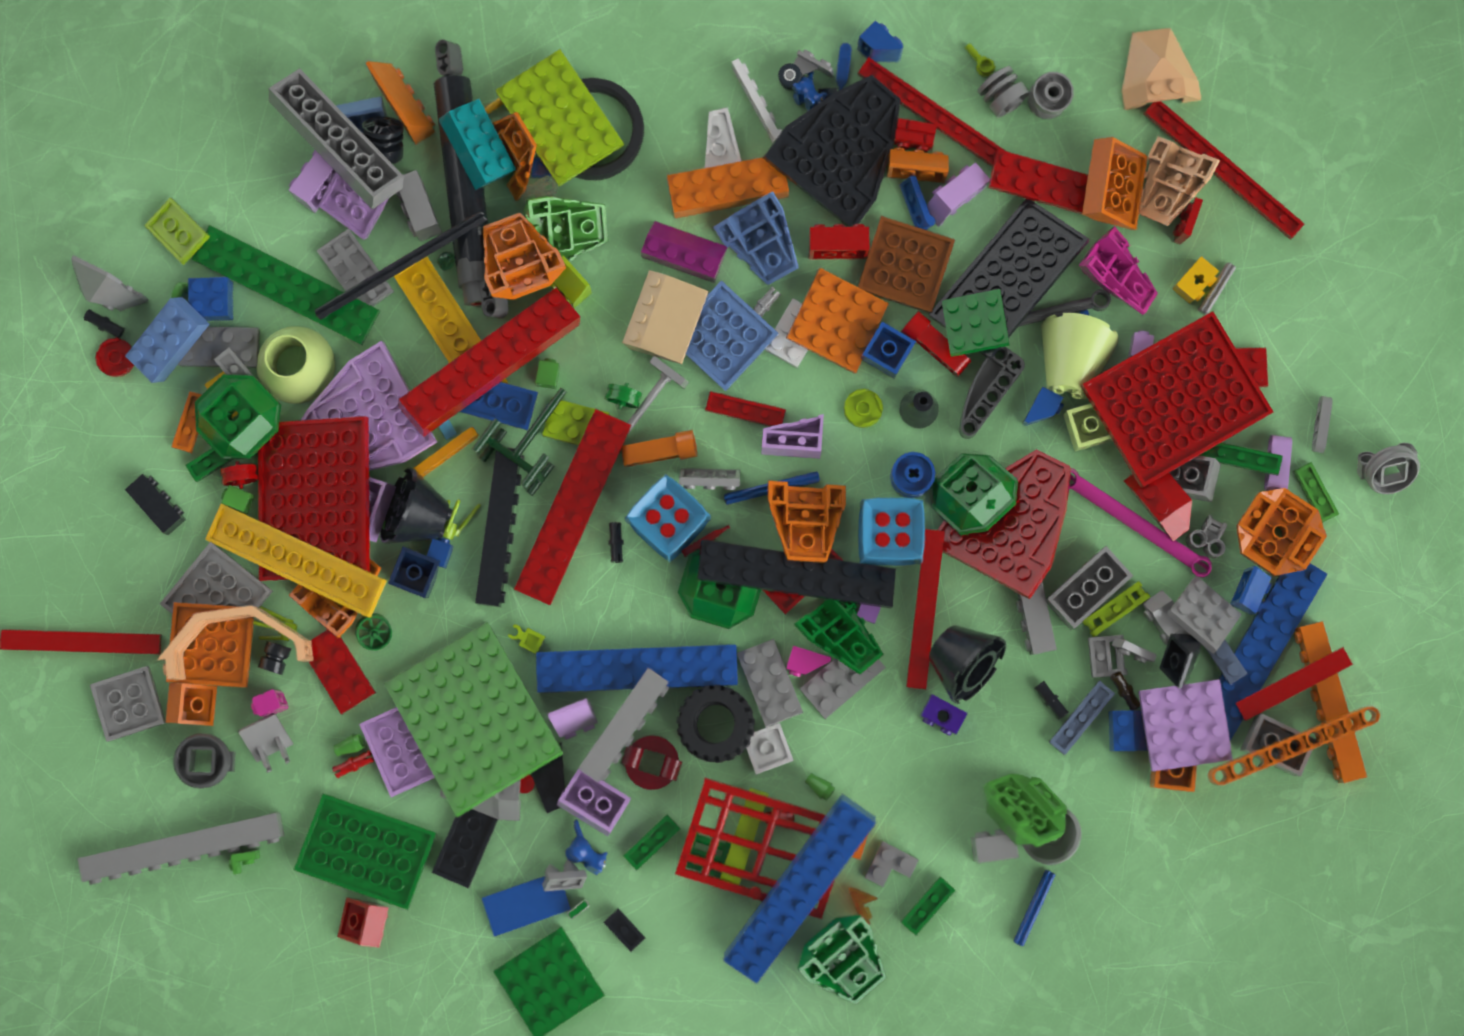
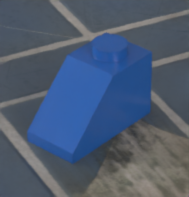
M1042 387L1023 425L1027 426L1050 419L1055 413L1059 415L1064 406L1061 403L1064 397Z

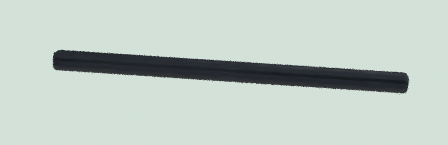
M482 211L475 213L315 309L316 316L319 319L325 318L487 220L485 214Z

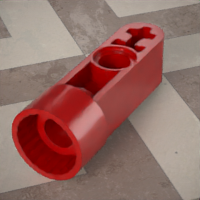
M918 311L900 332L915 340L916 343L948 371L959 377L971 363V360L965 354L951 357L948 339L930 324V320Z

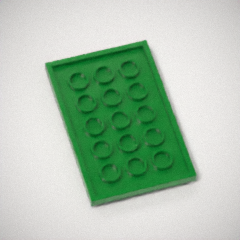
M323 793L295 864L294 871L409 910L437 833Z

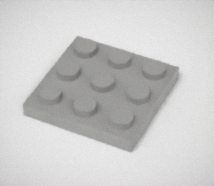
M681 468L679 484L683 485L685 489H695V486H703L704 489H715V486H724L723 489L734 490L736 487H740V470Z
M1195 576L1167 613L1169 617L1212 654L1218 650L1242 615L1198 576Z
M149 666L90 684L106 742L165 724V717Z

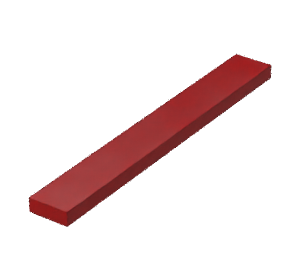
M925 529L923 561L920 564L906 687L926 690L930 662L929 653L932 645L945 531Z
M1 630L0 650L161 655L162 635Z

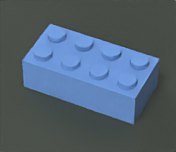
M183 297L170 298L125 357L152 383L164 382L210 324Z

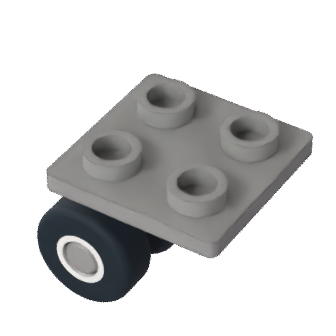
M804 49L803 52L798 50L797 58L793 64L788 63L780 68L778 78L785 89L793 90V84L799 83L803 77L802 75L819 70L832 78L834 73L829 62L823 59L820 61L816 60L814 54Z

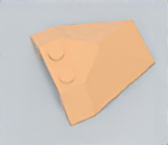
M1171 28L1132 33L1124 84L1122 86L1124 110L1144 108L1145 104L1149 102L1181 99V103L1201 100L1198 79Z
M1158 136L1148 156L1150 162L1148 171H1145L1144 178H1146L1142 190L1139 214L1169 226L1211 179L1220 160L1205 154H1197Z

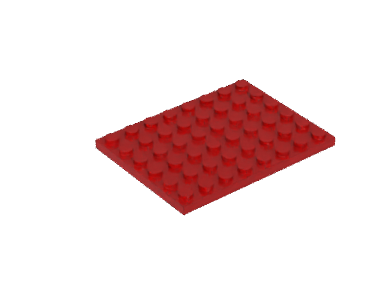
M1214 311L1081 385L1141 488L1274 413Z
M369 417L279 422L278 432L258 450L259 521L370 572ZM259 566V581L289 580Z

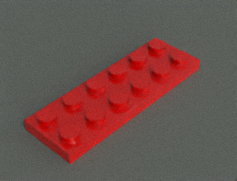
M998 149L988 188L1082 214L1088 174Z

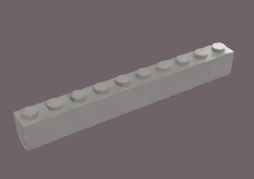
M273 813L78 858L82 882L89 881V885L102 882L101 878L108 876L109 880L122 878L121 874L129 872V876L139 874L143 868H148L149 871L161 869V864L168 863L170 867L181 864L180 860L187 858L188 862L200 860V855L208 854V858L218 856L220 851L226 849L228 853L240 851V846L247 845L248 848L260 846L259 842L267 840L268 844L279 842V837H283L285 834L281 814Z

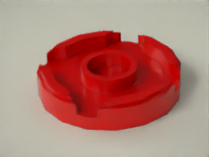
M119 338L108 339L101 343L98 352H96V364L108 376H124L134 367V364L125 357L132 348V345L125 340Z

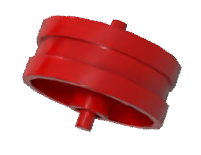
M236 461V465L220 470L223 486H239V489H243V485L258 481L255 464H240L239 461Z

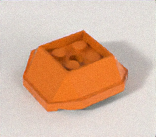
M1286 488L1257 493L1236 525L1240 554L1273 576L1306 570L1327 537L1319 510ZM1276 527L1281 529V537L1275 535Z

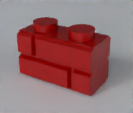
M898 118L894 145L905 150L911 147L916 148V150H923L925 153L932 151L937 124Z

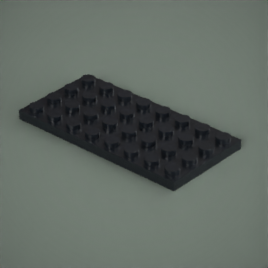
M1025 199L934 307L932 312L929 313V316L946 328L942 300L1000 289L1009 338L1088 244L1089 238L1032 200ZM1000 348L979 352L991 360Z

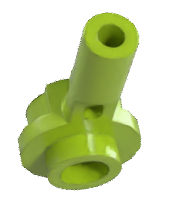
M969 43L965 49L977 62V73L983 77L991 76L995 71V63L986 56L982 57L972 44Z

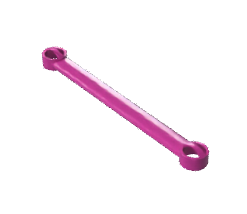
M1071 468V473L1075 477L1070 474V479L1074 484H1069V489L1074 490L1190 567L1196 576L1205 577L1210 574L1212 562L1208 557L1199 556L1177 540L1173 542L1165 532L1080 477L1078 471ZM1194 564L1201 565L1206 569V572H1198Z

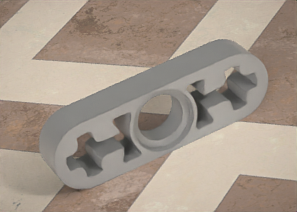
M1321 396L1318 401L1312 440L1313 452L1323 453L1326 448L1332 409L1331 397Z

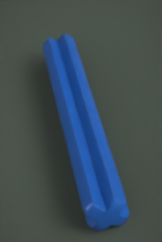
M1045 870L1014 938V943L1024 946L1055 878V873Z

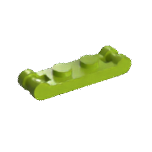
M1140 581L1130 586L1082 621L1084 626L1087 625L1090 629L1092 637L1101 633L1151 597L1148 592L1145 593L1141 586L1143 585ZM1134 591L1139 597L1136 600L1131 595ZM1096 618H1098L1102 623L1098 627L1093 621Z

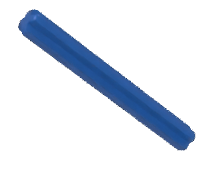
M812 472L779 481L788 482V486L802 487L818 483L820 477L818 472ZM768 483L724 494L725 503L728 505L768 495Z

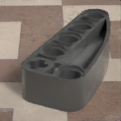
M1001 347L998 350L1003 353V359H997L993 356L990 360L986 357L974 377L960 418L959 433L965 439L975 436L1025 367L1024 360L1007 347ZM1014 363L1018 365L1015 370L1011 368ZM1005 378L1008 385L1001 386L998 379ZM987 394H994L996 401L990 402L987 399ZM982 409L985 412V417H978L975 410ZM964 425H971L974 429L973 433L965 432Z

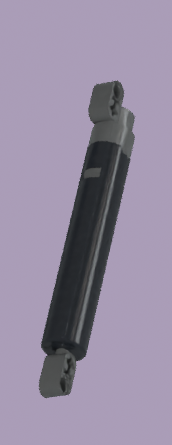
M444 39L439 40L435 46L437 69L439 74L443 75V77L438 78L434 82L438 119L448 111L473 101L471 81L468 77L462 75L461 48L458 44ZM438 120L451 228L479 211H482L487 219L484 187L475 190ZM487 219L482 224L453 240L458 286L463 289L464 305L482 307L485 316L503 319L508 314V300L492 297L484 278L483 226L488 225Z

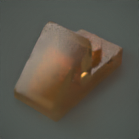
M853 886L847 887L858 915L860 914L870 925L869 919L873 917L869 907H864V904L877 900L878 897Z

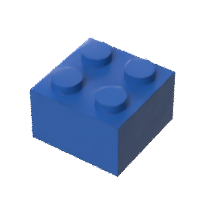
M228 277L188 278V303L206 321H233V282Z
M882 322L862 354L861 359L895 379L916 341Z

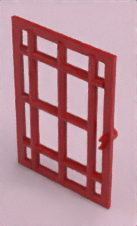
M704 778L703 787L675 875L747 896L754 900L763 901L768 893L762 892L759 887L748 888L709 876L710 869L773 887L777 880L760 875L766 854L791 862L797 855L769 846L775 826H782L808 835H812L816 829L778 817L780 810L818 821L819 824L826 814ZM710 789L726 793L724 800L709 796ZM737 796L772 807L771 814L732 803L733 797ZM706 803L721 808L715 829L699 825ZM729 810L768 822L762 842L757 843L722 832ZM696 833L712 837L706 858L690 854ZM723 840L759 851L752 873L713 861L719 841ZM687 862L703 866L701 873L686 869ZM834 881L818 901L817 908H813L808 914L809 916L822 919Z

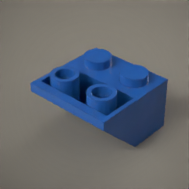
M875 20L859 36L857 50L867 59L870 57L876 62H898L901 59L904 46L898 37H893L889 33L888 28L884 24H879Z

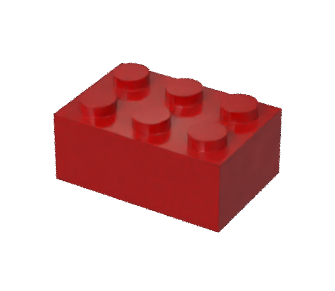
M816 224L814 227H810L809 260L867 259L870 250L869 227H865L864 224H854L853 227H845L844 224H835L833 227Z

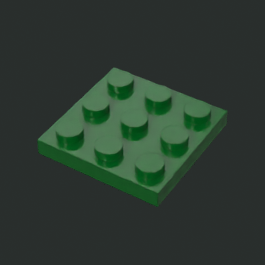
M1000 289L942 300L951 357L1010 346Z

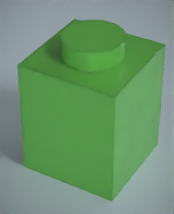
M545 358L544 361L539 360L535 382L537 387L557 389L560 365L556 363V360Z
M229 485L221 495V503L248 514L255 496Z

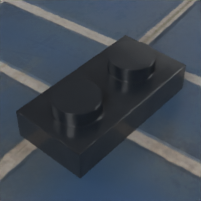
M619 908L603 922L630 952L646 938Z

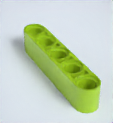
M751 787L749 789V791L757 794H761L767 797L769 795V793ZM746 800L744 807L763 812L765 805ZM741 814L734 835L754 841L760 820ZM732 843L725 865L744 870L751 849ZM723 872L720 877L722 880L738 885L741 881L740 877Z

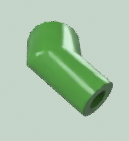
M178 282L171 293V298L182 297L183 293H187L188 283Z

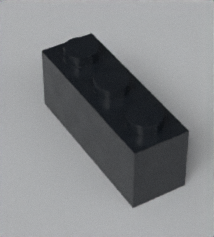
M142 474L125 491L162 533L169 535L186 520L183 516L184 511L177 504L174 506L169 501L172 499L165 490L161 491L157 487L159 483L153 476L150 475L148 477Z

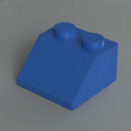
M1256 566L1245 569L1230 604L1234 608L1250 615L1260 612L1264 601H1262L1263 596L1269 592L1272 585L1269 583L1271 577Z
M1108 711L1110 751H1148L1142 711Z

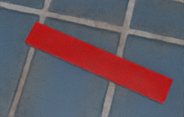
M1341 647L1235 704L1244 721L1352 666L1353 663L1344 647Z

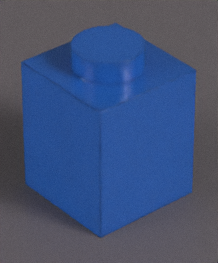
M445 538L432 539L427 556L439 560V567L446 569L454 546L449 544L450 540Z

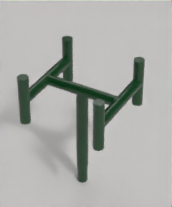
M563 388L558 390L513 452L500 443L507 434V431L503 428H500L494 438L492 437V434L501 424L495 418L472 450L479 453L487 443L488 446L479 457L481 460L486 462L496 449L528 472L521 485L528 488L532 483L527 493L533 496L555 466L550 462L546 464L550 457L544 453L534 466L527 463L520 456L567 392Z

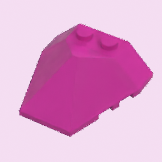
M1114 226L1089 249L1078 266L1091 281L1143 315L1147 312L1158 293L1146 272L1142 274L1137 265L1139 262L1138 258H1133L1128 250L1130 246L1128 241Z

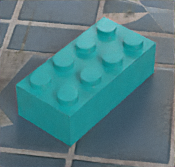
M480 99L448 111L438 119L475 190L497 181L516 170Z

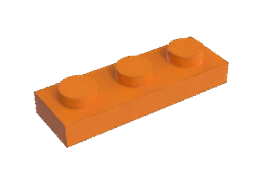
M189 391L171 446L172 448L188 453L193 452L199 434L196 431L195 401L202 394Z

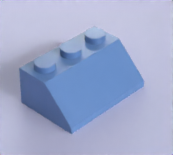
M382 96L336 105L361 132H363L362 123L366 119L376 116L387 117Z

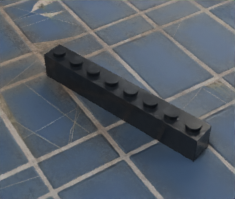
M497 450L475 604L501 608V604L505 603L506 592L503 589L504 583L507 584L509 572H506V567L511 562L509 545H513L514 533H511L512 525L516 524L517 513H514V508L519 503V494L516 493L517 486H521L522 475L519 474L520 467ZM521 455L520 458L524 460L525 455Z

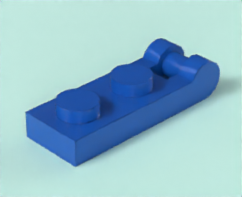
M909 176L899 186L914 226L927 230L935 224V219L929 213L916 176Z

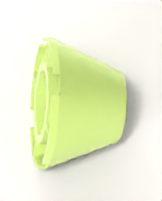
M301 326L286 327L269 336L261 346L257 357V375L260 383L276 399L291 404L305 403L317 398L332 380L335 372L334 353L326 339L318 332ZM289 347H304L306 350V361L302 369L290 376L279 375L277 360L280 354Z

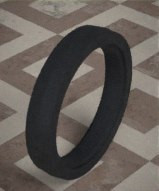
M584 78L581 80L590 93H602L615 98L628 111L632 121L630 142L619 157L604 165L591 166L575 176L583 180L608 179L624 171L638 155L644 137L643 116L635 99L622 86L606 79Z

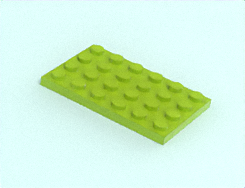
M561 49L495 90L510 114L518 112L536 141V154L559 187L624 146L623 141Z

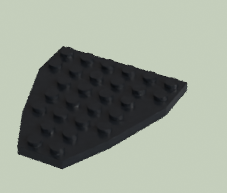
M870 75L833 93L785 126L762 158L845 226L853 227L854 224L861 222L877 199L889 160L890 149L892 150L901 99L873 75Z

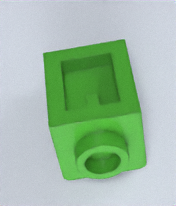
M259 850L231 854L229 868L231 871L233 870V875L242 873L240 861H242V865L255 863L254 859L260 858Z

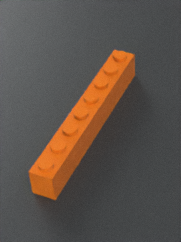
M1323 621L1296 628L1294 638L1296 643L1300 645L1301 652H1299L1301 662L1305 663V666L1332 653ZM1338 673L1311 687L1310 695L1313 702H1316L1318 721L1324 723L1349 713ZM1350 718L1346 720V726L1349 729L1353 726ZM1331 725L1327 728V733L1330 736L1334 734V728ZM1355 732L1327 743L1329 748L1327 749V755L1329 760L1333 762L1334 768L1332 773L1335 780H1338V783H1347L1367 777Z

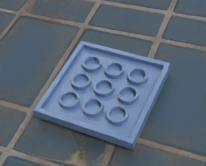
M721 280L706 297L686 355L721 388L727 391L779 333Z

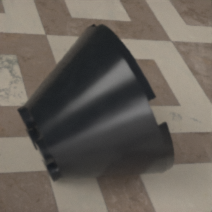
M408 467L404 470L405 476L403 478L399 476L394 485L396 489L385 517V528H381L380 531L381 541L386 544L441 539L445 532V522L452 515L449 503L414 468Z

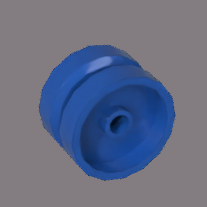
M909 452L900 456L894 463L890 473V481L894 490L907 498H916L925 494L935 479L934 464L927 456L918 452ZM914 473L916 477L910 478L909 474Z

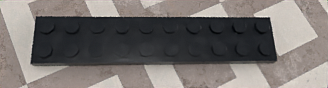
M702 540L697 580L891 609L894 600L896 569L829 558L826 563L790 561L786 559L785 553L782 551Z

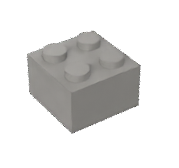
M1002 829L995 830V834L984 831L975 833V837H970L974 862L984 863L1019 858L1017 845L1011 841Z

